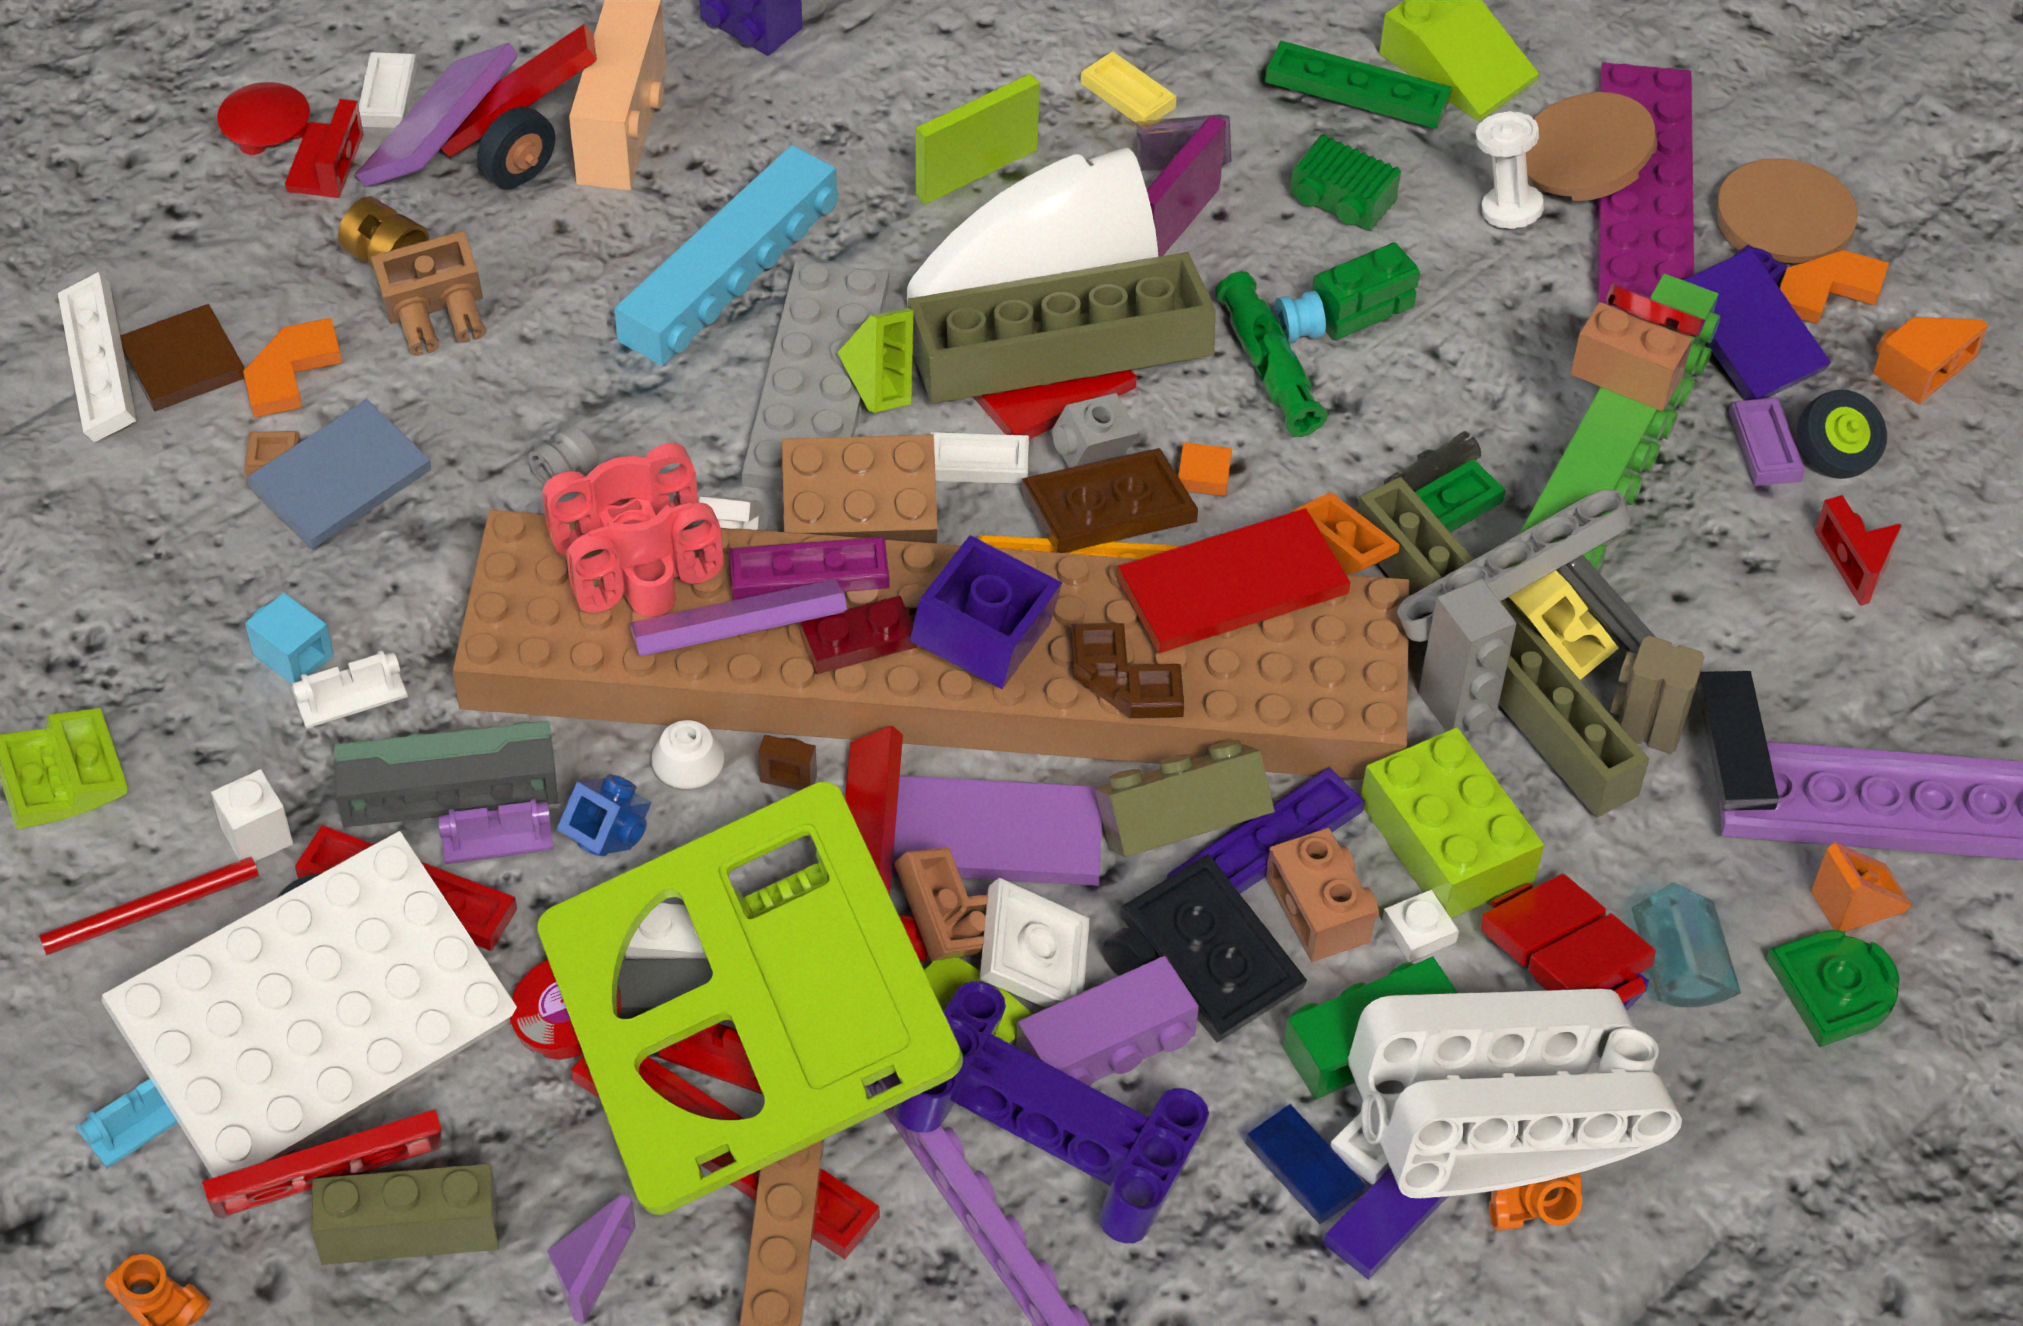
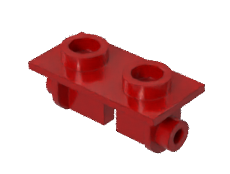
M717 1023L660 1050L658 1054L660 1059L762 1094L739 1034L734 1028Z

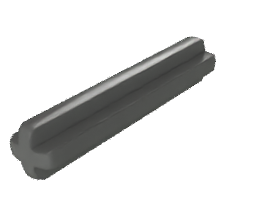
M1584 555L1556 570L1627 651L1638 654L1643 638H1646L1648 635L1655 637Z

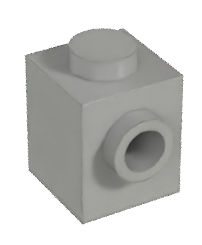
M1117 393L1066 405L1051 434L1056 450L1060 455H1063L1069 468L1124 456L1138 432Z

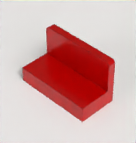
M339 99L330 124L310 122L307 125L285 181L288 192L340 198L364 135L358 101Z

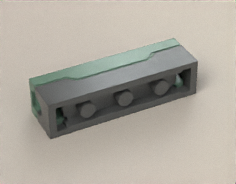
M523 721L513 725L488 728L469 727L460 731L434 734L415 733L406 737L380 740L361 739L352 743L334 745L336 799L343 828L434 818L449 815V809H455L456 812L487 807L488 811L498 810V806L531 802L530 798H536L537 803H558L555 759L549 721Z

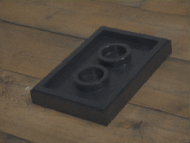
M1209 854L1121 906L1119 915L1126 925L1141 933L1149 941L1157 959L1166 956L1199 1006L1197 1018L1217 1043L1302 990L1307 982L1301 971Z

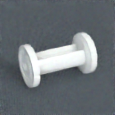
M1508 111L1493 114L1485 118L1483 122H1480L1476 129L1478 147L1484 153L1492 156L1494 188L1483 198L1482 213L1488 223L1499 228L1514 229L1527 226L1535 222L1537 218H1540L1542 211H1544L1541 192L1535 187L1528 185L1526 152L1531 150L1538 142L1539 127L1536 120L1521 112Z

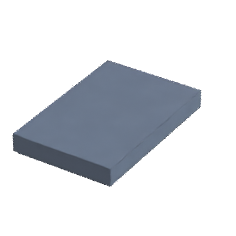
M365 399L249 475L248 483L249 487L313 550L431 470L430 459L368 399Z

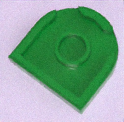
M1828 930L1769 949L1766 961L1819 1047L1874 1029L1883 1023L1892 1012L1898 996L1899 973L1889 954L1873 941L1868 944L1857 938L1845 936V931Z

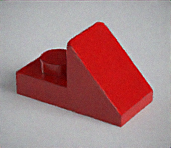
M1841 495L1824 500L1814 532L1855 599L1862 606L1870 603L1893 552L1901 524H1894L1866 532L1860 515L1852 511L1844 496Z

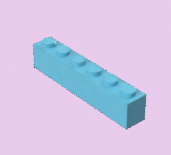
M794 145L787 148L614 308L617 341L661 366L665 365L676 353L683 352L691 339L707 324L710 325L715 322L721 311L735 297L742 296L748 290L753 280L765 269L773 267L780 255L795 241H800L806 235L808 229L823 214L827 215L833 210L839 195L836 168Z

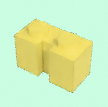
M1556 570L1508 597L1580 680L1619 649L1602 625L1587 611L1588 607L1571 585Z

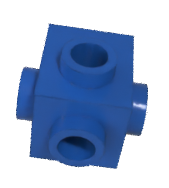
M608 774L606 778L577 781L556 829L577 841L578 846L583 850L597 856H607L608 853L631 850L645 833L647 827L645 817L652 802L635 793L637 789L635 784L617 775Z

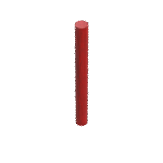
M250 856L40 934L39 937L47 956L259 877L253 858Z

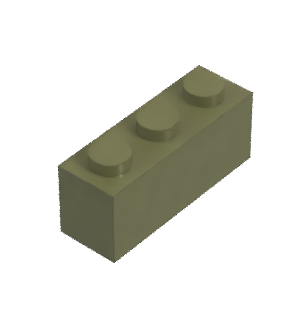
M1228 740L1211 745L1209 747L1210 754L1191 759L1189 754L1176 755L1161 760L1159 762L1160 769L1141 774L1140 769H1131L1111 775L1109 777L1110 784L1094 788L1109 850L1123 857H1128L1275 812L1261 751L1243 744L1241 745L1240 740Z
M491 1164L314 1178L312 1180V1234L321 1265L499 1250L498 1196Z

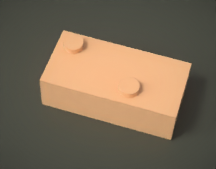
M662 0L604 1L594 33L597 60L583 70L569 115L577 185L622 190L632 189L654 109H661L664 97V84L662 80L667 63Z

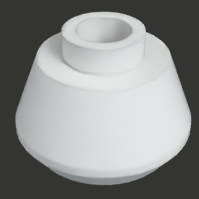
M692 720L678 721L668 726L652 752V767L657 777L667 785L680 789H693L710 783L719 775L724 764V752L720 742L706 726Z

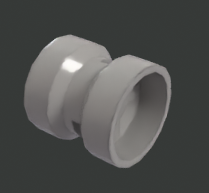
M573 425L557 433L555 443L550 445L546 443L541 444L532 450L528 456L531 468L543 486L549 479L559 473L576 471L586 475L599 464V457L592 442L584 432Z

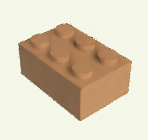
M934 434L782 439L784 532L857 538L885 537V540L937 544Z

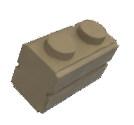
M1648 635L1646 638H1643L1638 654L1627 652L1618 681L1628 684V686L1619 683L1610 713L1619 716V725L1635 743L1641 744L1645 741L1648 747L1669 754L1676 751L1705 659L1702 651L1678 645L1675 648L1672 647V642Z

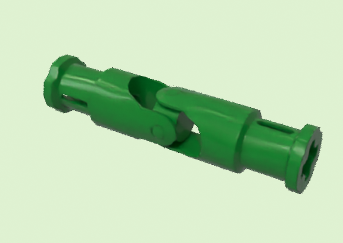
M1245 271L1231 273L1218 283L1215 288V296L1223 306L1228 308L1231 314L1230 324L1252 365L1256 367L1260 380L1275 406L1281 407L1286 417L1284 425L1288 432L1294 437L1310 435L1324 425L1328 413L1320 402L1315 401L1311 394L1312 384L1296 354L1291 350V346L1268 303L1261 300L1257 295V283L1254 278Z

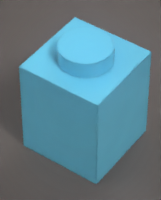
M284 592L270 604L259 608L252 618L245 623L253 655L291 684L301 681L300 675L306 674L309 676L334 657L327 624Z

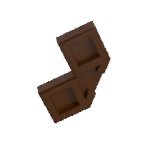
M1124 623L1071 625L1074 678L1129 718H1176L1184 716L1181 664L1128 665Z

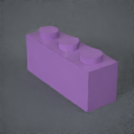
M1163 956L1018 1021L1016 1047L1091 1086L1093 1082L1113 1073H1127L1136 1068L1143 1059L1163 1050L1172 1052L1183 1047L1195 1036L1199 1006L1166 956Z

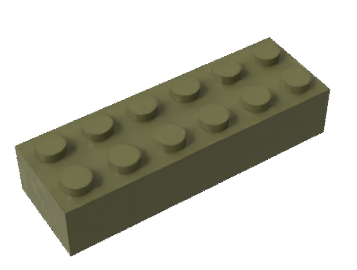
M1189 252L908 298V309L914 310L913 355L931 404L945 401L951 402L991 393H1003L1009 390L1038 385H1050L1055 382L1085 377H1097L1102 374L1131 369H1143L1149 366L1178 361H1190L1195 358L1214 355L1216 309Z

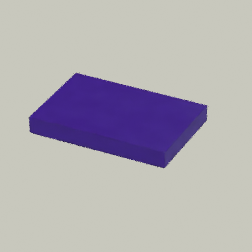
M1752 249L1684 280L1719 293L1714 313L1720 315L1721 319L1711 343H1706L1712 349V352L1745 400L1767 399L1825 371L1830 365L1831 361Z

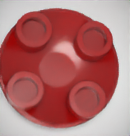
M260 82L239 88L226 97L219 107L217 121L222 133L231 141L238 143L243 153L257 155L265 151L267 147L282 144L290 139L303 138L309 124L310 108L305 96L297 89L277 82Z

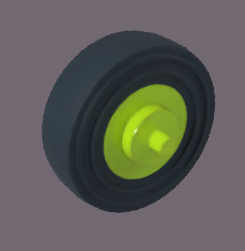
M1839 389L1826 392L1808 404L1800 416L1797 437L1804 457L1816 470L1829 477L1846 479L1863 474L1879 461L1886 448L1887 429L1880 411L1868 398L1851 390Z

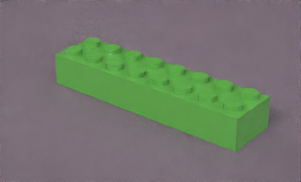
M1663 274L1650 298L1705 319L1699 336L1694 338L1685 335L1692 338V343L1680 384L1663 412L1600 387L1519 534L1600 490H1616L1622 494L1626 504L1631 506L1634 504L1643 482V478L1639 477L1642 470L1651 472L1661 445L1657 444L1659 438L1667 440L1671 435L1678 416V412L1674 411L1676 406L1678 405L1683 408L1686 406L1695 385V380L1691 379L1693 374L1702 376L1708 364L1712 349L1705 347L1706 342L1711 343L1721 319L1720 315L1714 313L1719 293ZM1660 325V326H1662V327H1665V328H1667V329H1670V330H1673V331L1679 333V332H1678L1679 330H1676V329L1671 328V327L1669 328V327ZM1605 512L1601 515H1598L1597 517L1607 515L1611 512ZM1567 537L1559 538L1557 540H1554L1553 542L1561 541ZM1601 544L1583 554L1597 571L1604 559L1607 545ZM1518 562L1511 565V568L1521 564L1522 562Z

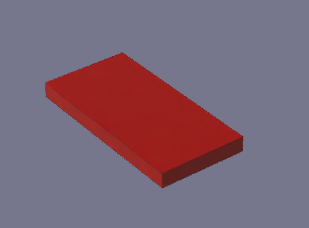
M1307 508L1121 564L1117 568V578L1158 653L1349 594L1351 584Z
M436 1109L207 1179L202 1181V1185L214 1216L220 1219L312 1190V1180L314 1178L360 1175L440 1150L442 1146L441 1125Z

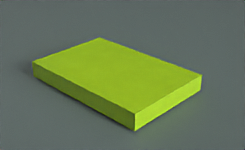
M1031 73L916 127V196L924 205L1038 150L1040 82Z

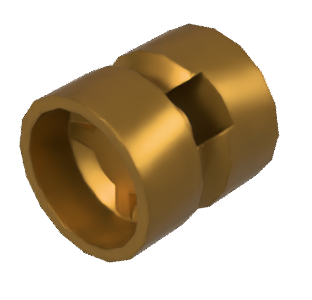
M372 196L361 198L348 209L338 231V243L341 248L359 260L370 263L371 267H373L371 256L429 240V233L425 227L402 214H398L395 209Z

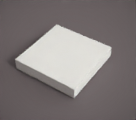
M998 878L988 887L980 980L1045 1008H1049L1084 992L1090 918L1002 878Z

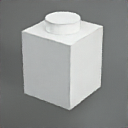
M261 769L211 791L221 830L239 861L252 856L253 861L256 862L293 845L284 807Z

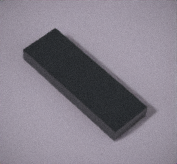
M1751 671L1700 672L1697 691L1722 811L1775 810L1779 796Z

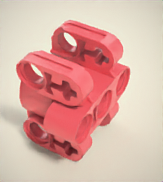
M662 444L652 449L645 458L639 456L613 458L596 466L587 476L576 471L562 472L549 479L543 487L542 497L547 530L556 551L567 557L570 586L580 609L585 612L598 613L608 610L616 605L624 594L636 613L647 617L661 616L668 613L676 602L674 578L680 577L682 581L690 584L703 583L717 575L723 566L720 524L711 506L705 503H698L696 471L686 448L681 444ZM669 464H680L670 472L658 474L663 467ZM569 492H580L573 499L557 502L560 497ZM676 493L674 501L670 502L668 494ZM705 520L697 527L683 530L686 526L695 521ZM577 521L575 529L571 531L568 522ZM604 549L601 553H599L596 556L581 559L589 552ZM701 549V551H699L698 557L695 558V554L693 551ZM601 578L599 586L594 587L592 580Z

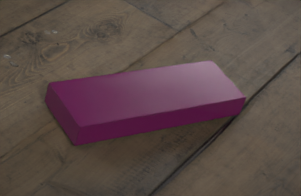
M885 537L729 548L733 600L836 579L844 592L889 588Z

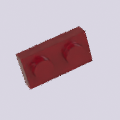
M901 595L844 610L845 612L800 622L801 637L816 674L917 648V644L910 641L913 623Z

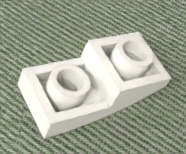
M702 495L699 498V503L708 504L713 508L721 528L765 530L767 528L768 517L761 502L757 500Z

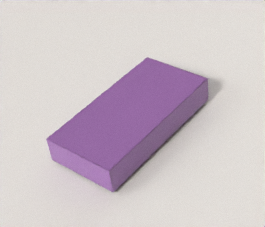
M1779 398L1731 402L1728 414L1754 486L1802 482L1805 469Z

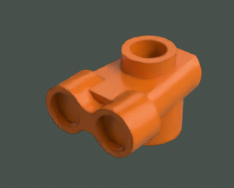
M1576 1173L1549 1181L1491 1191L1489 1215L1494 1231L1521 1229L1523 1221L1542 1218L1548 1224L1556 1226L1571 1222L1577 1217L1582 1208L1581 1175Z
M132 1253L107 1277L104 1283L109 1292L141 1326H191L204 1315L211 1304V1300L193 1284L189 1283L182 1287L167 1276L161 1261L148 1254ZM139 1286H146L152 1289V1291L145 1294L132 1292Z

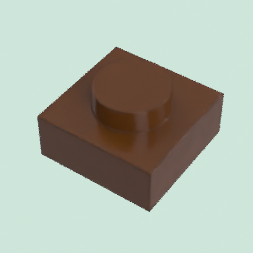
M764 734L758 750L760 782L798 791L815 784L817 779L815 745L806 744L796 738H779Z

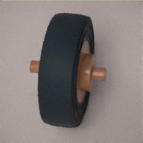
M525 106L512 108L500 115L488 127L479 144L477 162L482 173L494 184L505 189H514L531 180L544 169L553 153L556 136L552 124L541 113Z

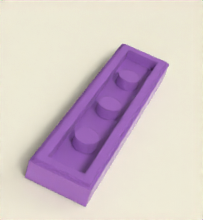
M836 579L631 622L630 628L638 654L645 656L845 612L844 610H847L844 591Z

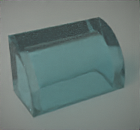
M1672 882L1632 907L1639 936L1656 950L1653 966L1648 969L1658 1001L1675 1007H1702L1720 1003L1741 994L1714 901Z

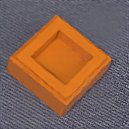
M1183 442L1178 477L1187 492L1226 496L1232 448Z

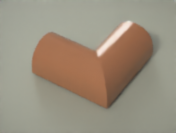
M950 848L909 851L899 857L895 862V868L929 959L937 961L982 954L988 894L967 896Z

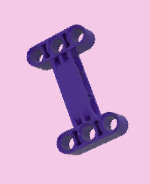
M972 981L961 986L944 1010V1015L962 1051V1067L953 1078L895 1105V1116L900 1124L918 1133L934 1131L944 1122L956 1103L1111 1186L1100 1210V1226L1105 1234L1118 1242L1136 1243L1141 1241L1151 1229L1190 1159L1206 1125L1209 1111L1205 1101L1193 1091L1185 1088H1174L1166 1091L1160 1097L1150 1117H1147L996 1037L995 1035L1006 1007L1005 998L1001 992L991 984L980 981Z

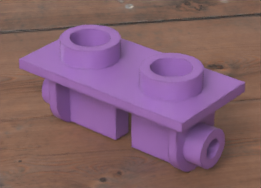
M530 798L531 802L498 806V810L488 811L487 807L456 812L455 809H449V815L438 816L445 864L554 850L548 803H537L536 798Z

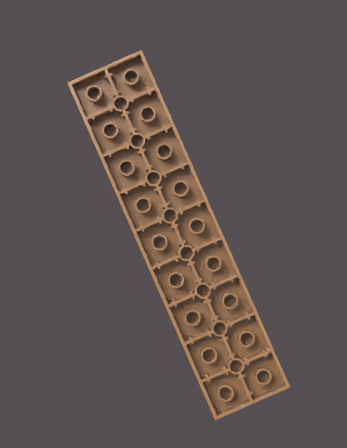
M489 510L452 673L459 709L668 726L678 721L692 720L703 724L708 729L848 740L859 739L892 725L903 734L902 744L1159 764L1163 759L1183 754H1189L1191 759L1210 754L1209 747L1213 744L1228 740H1240L1241 745L1243 744L1261 751L1265 772L1316 776L1330 767L1340 778L1364 780L1366 765L1402 751L1407 747L1408 637L1397 612L1400 604L1409 597V579L1347 575L1351 582L1349 594L1158 653L1117 578L1118 565L1138 559L996 548L1062 582L1050 625L1004 688L1001 689L917 645V648L816 674L801 637L800 622L650 655H639L632 638L630 623L654 617L642 616L636 613L624 594L620 601L608 610L598 613L583 611L580 609L570 586L567 557L556 551L547 530L545 514ZM577 521L568 522L570 530H574ZM688 525L683 530L692 529L699 525ZM721 528L723 566L719 573L710 580L697 584L685 583L680 577L674 578L676 602L668 613L661 616L734 601L729 548L861 538ZM885 540L889 588L844 592L847 609L901 595L914 625L920 598L962 545ZM604 549L589 552L581 559L596 556L599 553H601ZM701 549L693 551L695 554V558L698 557L699 551H701ZM601 578L592 580L594 587L599 586ZM1124 623L1128 665L1181 664L1184 716L1176 718H1129L1074 678L1071 625Z

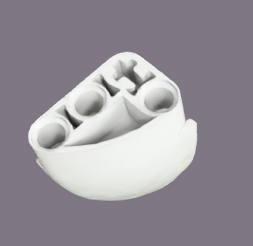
M1124 147L1087 160L1082 155L1075 154L1027 176L998 194L958 226L914 274L907 287V308L908 298L1158 257L1152 210L1140 166L1134 153L1130 148Z

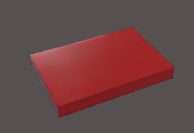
M1131 370L1102 374L1097 377L1055 382L1050 385L1026 387L1003 393L974 396L973 398L1005 435L1029 436L1030 440L1052 429L1066 405L1114 393L1120 396L1136 388L1137 376Z

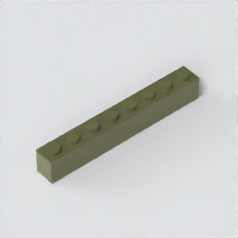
M1402 477L1359 496L1357 512L1400 544L1398 553L1378 562V564L1390 578L1409 579V596L1474 560ZM1508 598L1500 601L1517 624L1499 705L1596 818L1638 797L1649 763L1648 756ZM1427 613V614H1424V615H1422V616H1423V617H1427V616H1429V615L1432 614V613Z

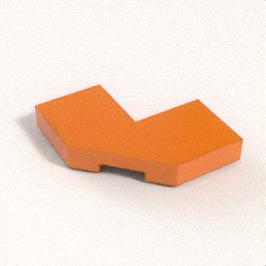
M1841 250L1788 267L1780 290L1800 319L1819 324L1829 293L1876 306L1889 262Z
M332 318L283 327L246 367L243 374L254 418L302 408L295 373L342 363Z

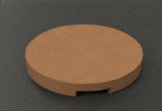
M1608 92L1575 95L1547 107L1533 118L1539 127V139L1537 144L1526 152L1528 184L1538 189L1541 194L1548 192L1561 196H1572L1573 201L1598 199L1622 190L1639 178L1638 172L1646 165L1652 154L1656 153L1658 140L1651 114L1638 101L1621 94Z
M1762 159L1737 168L1724 180L1717 198V224L1724 237L1736 249L1740 251L1745 246L1750 245L1753 248L1767 251L1773 256V259L1783 263L1801 264L1845 250L1852 240L1858 218L1854 198L1843 183L1832 174L1817 166L1792 159Z

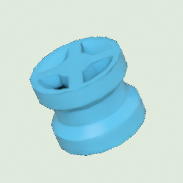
M1316 291L1304 292L1301 298L1292 299L1289 296L1276 298L1274 316L1289 344L1296 343L1298 338L1302 336H1308L1311 339L1324 337L1326 330L1325 312L1320 296Z

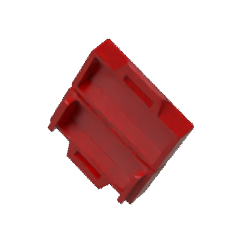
M1564 873L1532 888L1533 884L1525 883L1492 900L1490 905L1493 909L1482 915L1481 931L1521 966L1529 964L1528 972L1547 991L1611 989L1627 981L1628 983L1613 990L1619 995L1622 1003L1645 992L1644 980L1642 976L1638 977L1637 974L1653 966L1655 948L1614 914L1606 915V908Z

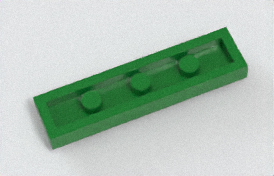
M1280 40L1267 67L1265 82L1435 129H1438L1449 104L1452 91L1451 86Z

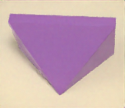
M621 1194L547 1250L574 1321L585 1324L636 1227L633 1202L630 1197Z

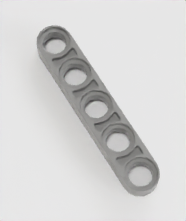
M1606 489L1594 492L1412 594L1400 604L1397 612L1407 637L1413 641L1420 642L1429 639L1437 596L1482 578L1498 600L1502 601L1617 536L1628 527L1631 519L1624 497L1616 490ZM1605 512H1611L1607 515L1597 517L1598 515H1601ZM1567 537L1561 541L1553 542L1554 540H1557L1559 538ZM1518 562H1522L1521 564H1519V565H1517V566H1514V567H1512V568H1507V567L1510 566V565H1513V564L1518 563ZM1432 613V614H1430V615L1427 616V617H1424V618H1422V619H1417L1418 617H1420V616H1422V615H1424V614Z

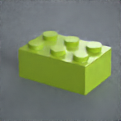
M1458 727L1366 765L1361 798L1365 801L1364 810L1424 893L1432 889L1450 918L1490 902L1525 883L1535 882L1544 843Z

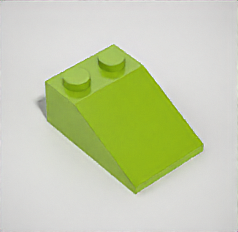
M1404 0L1385 13L1379 54L1411 76L1451 86L1452 91L1449 102L1478 122L1538 80V71L1482 0Z

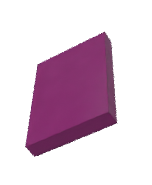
M1214 115L1208 117L1147 188L1156 231L1158 257L1165 255L1220 189L1226 121Z

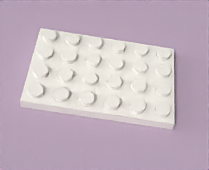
M400 831L102 994L104 1007L213 1178L286 1155L510 1023V1017L517 1007Z

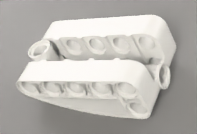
M1609 989L1395 995L1381 997L1372 1001L1364 1008L1348 1057L1349 1068L1363 1099L1361 1120L1365 1138L1372 1145L1381 1144L1400 1191L1409 1198L1457 1196L1503 1190L1584 1172L1625 1159L1670 1140L1677 1134L1682 1122L1661 1077L1652 1071L1659 1053L1657 1043L1648 1034L1635 1028L1619 995Z

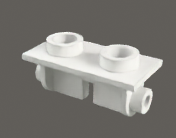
M383 650L377 652V655L348 663L349 669L339 671L338 667L309 676L306 674L300 675L301 681L292 683L291 689L306 729L407 698L408 695L399 674L400 667L395 653L392 652L385 655Z

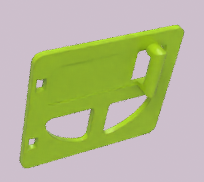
M831 782L815 783L547 909L538 921V934L635 1194L643 1208L651 1214L663 1215L670 1213L953 1078L962 1067L963 1054L845 798L840 788ZM803 836H810L816 846V857L819 862L743 897L738 889L733 887L729 878V873L733 869ZM671 897L682 899L713 972L711 980L634 1018H618L617 984L622 961L631 939L643 920L657 905ZM731 1020L734 1022L764 1095L765 1103L763 1109L756 1116L741 1120H718L690 1113L675 1106L656 1093L639 1075L640 1064L651 1054L721 1021ZM895 1072L897 1073L901 1081L900 1084L869 1098L865 1086ZM731 1151L736 1162L703 1176L699 1165Z

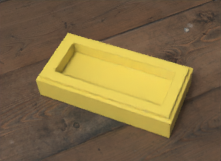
M1113 51L1081 71L1080 84L1144 129L1176 108L1177 96Z

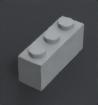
M1482 578L1436 598L1418 694L1445 731L1458 727L1462 733L1469 730L1476 732L1488 726L1495 720L1517 623Z

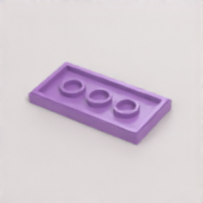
M508 42L452 62L356 172L355 175L365 187H370L422 170L515 62L518 53Z
M900 776L892 874L898 875L895 862L906 852L949 847L961 878L986 880L1002 878L1006 881L1099 886L1102 818L1094 788L1100 786Z

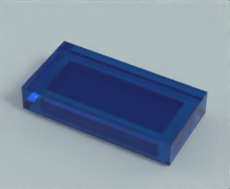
M1291 1104L1247 1133L1245 1144L1319 1225L1364 1194L1365 1183Z

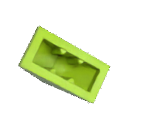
M905 308L870 315L837 352L868 411L876 413L911 405L914 313L912 309Z

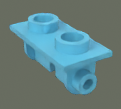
M151 1079L146 1080L135 1087L136 1089L128 1094H124L98 1112L90 1111L86 1114L88 1119L75 1127L106 1169L178 1123Z

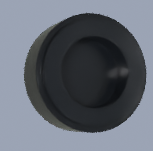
M1124 927L1119 929L1106 939L1103 944L1105 959L1118 976L1157 959L1149 941L1141 933L1131 928Z

